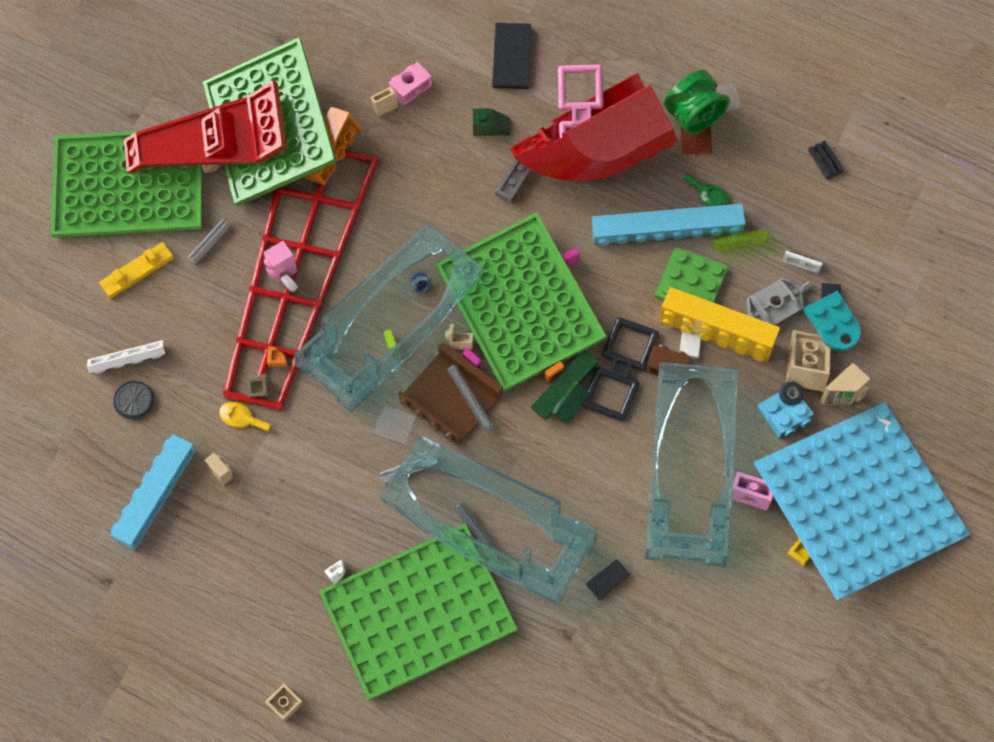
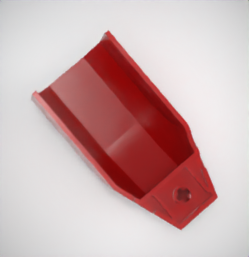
M637 72L603 91V108L591 109V118L571 129H567L566 132L561 134L562 138H560L559 124L562 121H572V110L552 120L553 124L546 129L541 127L538 129L539 133L526 137L511 147L510 150L517 161L539 174L566 181H591L612 176L646 158H653L658 154V151L673 147L674 143L678 140L651 84L645 87ZM596 96L585 102H596Z

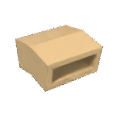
M390 87L370 97L373 110L378 118L398 108L396 95Z

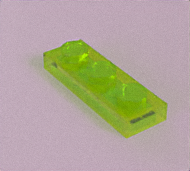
M762 229L711 239V247L718 252L729 250L728 247L736 246V248H743L748 243L753 242L754 244H763L765 240L770 239V232Z

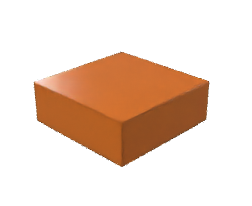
M561 361L545 371V380L548 384L555 381L564 371V365Z

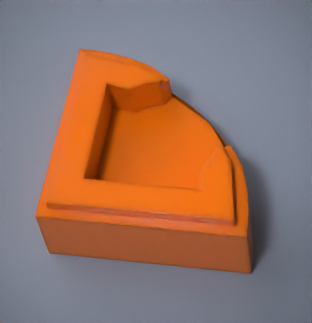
M268 346V367H287L284 354L277 348Z

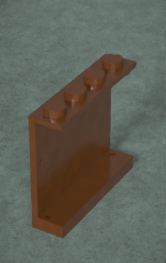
M443 342L438 347L439 354L404 393L398 392L399 402L405 408L410 407L414 410V414L419 419L427 420L432 429L435 431L440 430L444 433V437L449 442H455L460 445L478 424V420L447 370L451 366L457 365L458 370H460L467 385L471 387L470 390L474 392L473 394L477 397L486 414L503 395V386Z

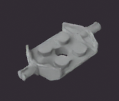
M782 278L747 298V315L776 325L799 311L803 312L804 303L802 295L812 289V286L807 282L799 287V285L796 286L790 280ZM778 299L781 304L778 306L772 305L770 300Z

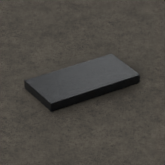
M495 23L492 88H529L531 24Z

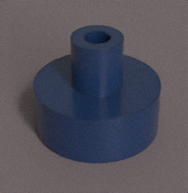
M419 272L412 276L410 284L416 292L422 293L429 289L431 281L425 273Z

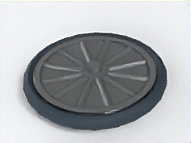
M129 381L122 384L116 390L113 397V405L116 412L127 419L141 418L150 411L154 403L153 391L147 384L141 381Z

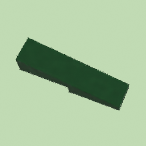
M587 351L581 352L531 406V409L546 421L553 414L552 411L574 381L581 384L596 369L598 360Z

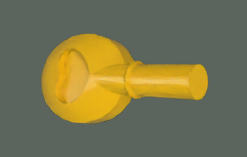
M229 402L220 408L221 419L231 427L245 428L252 425L268 432L272 427L271 424L254 418L251 411L241 403Z

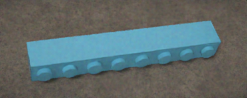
M742 204L592 216L594 244H599L600 246H606L610 243L626 244L628 241L642 243L652 239L656 241H663L666 238L683 239L687 236L699 238L710 234L712 236H720L722 233L736 235L743 232L745 227Z

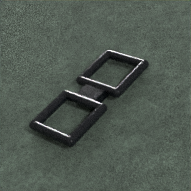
M618 317L602 352L604 358L613 360L609 370L602 367L595 369L587 389L590 394L583 402L582 407L619 421H625L639 387V381L628 377L631 368L641 371L646 369L653 345L656 344L659 337V332ZM621 326L650 336L640 362L611 352ZM601 376L630 386L620 412L591 402Z

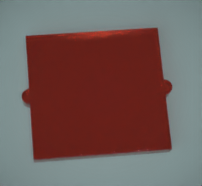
M711 126L691 136L687 135L680 127L682 154H695L696 156L699 154H712Z

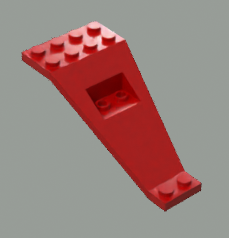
M271 81L247 97L135 132L124 139L127 172L134 174L148 166L262 163L287 148L278 83Z

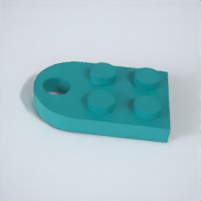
M838 291L804 307L803 311L828 348L843 352L852 349L857 344L861 334L859 323ZM847 336L850 338L851 343L844 344L840 338Z

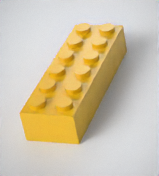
M672 287L669 288L662 304L659 321L666 327H674L687 334H691V332L699 334L698 337L703 341H712L722 348L728 347L735 350L738 354H747L760 362H768L780 329L778 326Z

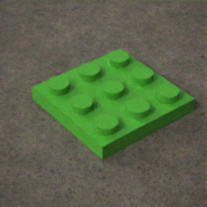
M675 247L655 293V298L664 301L669 288L672 287L714 303L728 266Z

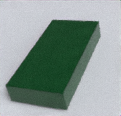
M574 381L552 413L563 423L569 424L590 393L581 384Z

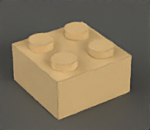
M213 453L205 459L208 469L223 486L233 479L231 468L227 463L223 462L219 454Z
M285 684L265 701L284 722L303 705V702Z

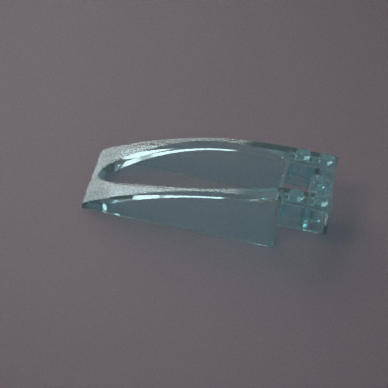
M427 223L322 317V330L295 353V365L308 377L313 376L337 397V401L348 411L353 412L429 337L484 271V268ZM444 252L450 255L453 261V270L439 305L379 361L368 352L365 353L364 366L350 378L329 360L337 352L353 320L380 290L423 259L436 253Z
M659 362L644 556L646 560L665 561V558H673L685 561H705V565L726 566L729 519L732 510L738 369ZM696 377L704 379L712 391L720 419L724 447V470L721 491L717 504L713 503L711 506L706 536L668 532L670 500L660 498L658 483L659 451L669 414L682 387L691 378Z
M420 436L380 495V500L451 549L502 578L559 605L567 592L568 584L585 556L588 557L597 542V529L562 514L560 500ZM417 469H427L458 478L485 489L519 509L541 528L551 540L563 545V548L549 569L532 561L531 548H526L521 558L517 559L456 530L428 514L409 486V473Z

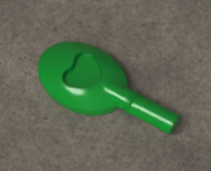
M687 173L683 177L684 181L699 190V197L706 206L729 205V195L721 187L714 184L704 185L701 181L699 182Z

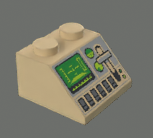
M852 363L825 388L820 403L822 405L851 406L855 401L859 403L866 395L865 392L869 388L867 385L870 378Z

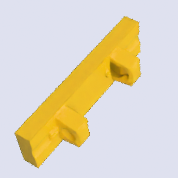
M161 242L154 248L146 250L143 255L124 267L113 271L111 275L101 280L99 284L111 299L173 260L174 257L166 245Z

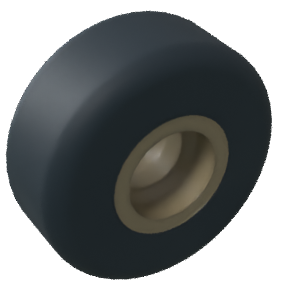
M796 382L785 383L779 391L781 401L788 406L800 403L804 396L802 387ZM789 391H793V397L789 395Z

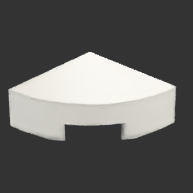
M342 560L326 569L325 573L336 584L345 574L346 567Z

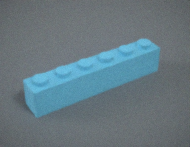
M174 434L164 442L163 450L153 460L151 470L145 473L141 486L132 494L131 502L123 508L120 520L112 526L110 535L114 541L133 551L136 550L196 452L192 443Z

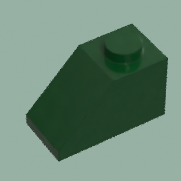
M491 108L473 109V136L510 135V117Z

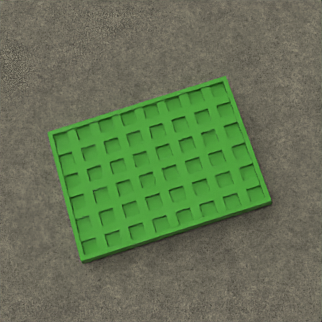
M466 523L345 578L336 584L319 590V594L368 702L518 632Z

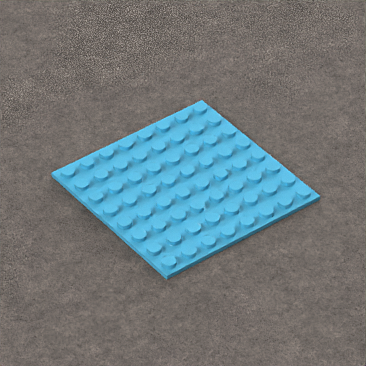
M885 402L753 463L837 601L971 535ZM877 416L891 422L887 427V431L885 430L887 425L879 421Z

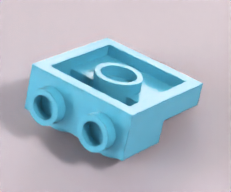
M789 391L791 397L794 396L793 391ZM779 393L757 406L778 438L792 435L796 431L795 429L800 426L802 428L806 427L812 422L814 415L803 399L796 405L788 406L781 401Z

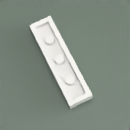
M162 340L88 359L87 368L89 373L94 372L98 374L109 368H121L128 363L137 364L144 359H157L165 354V346Z

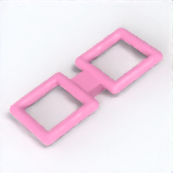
M601 65L559 66V109L572 110V121H562L559 124L560 138H562L561 134L566 132L567 129H571L591 118V109L603 108V67ZM595 72L596 102L566 103V73Z

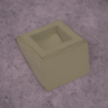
M267 374L247 376L248 397L268 396Z

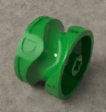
M698 70L684 77L669 91L663 105L665 109L676 118L679 126L690 136L699 134L712 126L723 116L730 105V98L716 92L718 83L707 70Z

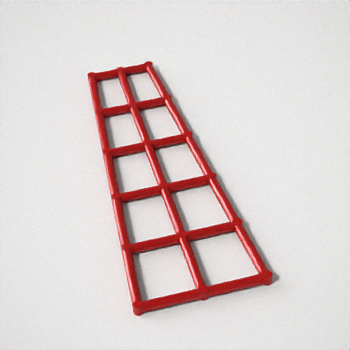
M345 150L346 155L344 157L370 162L355 203L322 196L326 184L318 183L315 194L284 188L283 186L274 190L223 391L225 399L250 403L251 405L276 409L277 411L283 410L284 402L300 361L303 358L320 310L323 307L325 297L342 258L357 215L361 210V205L373 174L379 163L377 155L372 156ZM281 195L313 201L299 243L271 237ZM320 203L351 210L336 251L307 245ZM284 241L288 248L297 250L294 258L297 271L299 270L304 252L333 258L317 300L291 295V291L286 286L283 293L258 287L264 264L263 260H265L264 252L267 250L268 244L277 245ZM298 272L289 276L294 282ZM256 295L281 300L267 344L245 339ZM288 302L313 307L297 350L275 346ZM243 346L264 351L257 375L266 373L268 367V346L277 348L285 356L293 357L277 402L258 398V396L248 397L245 394L232 392Z

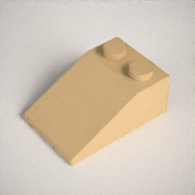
M793 330L786 371V383L796 382L802 388L824 392L830 375V348L824 344L819 335Z

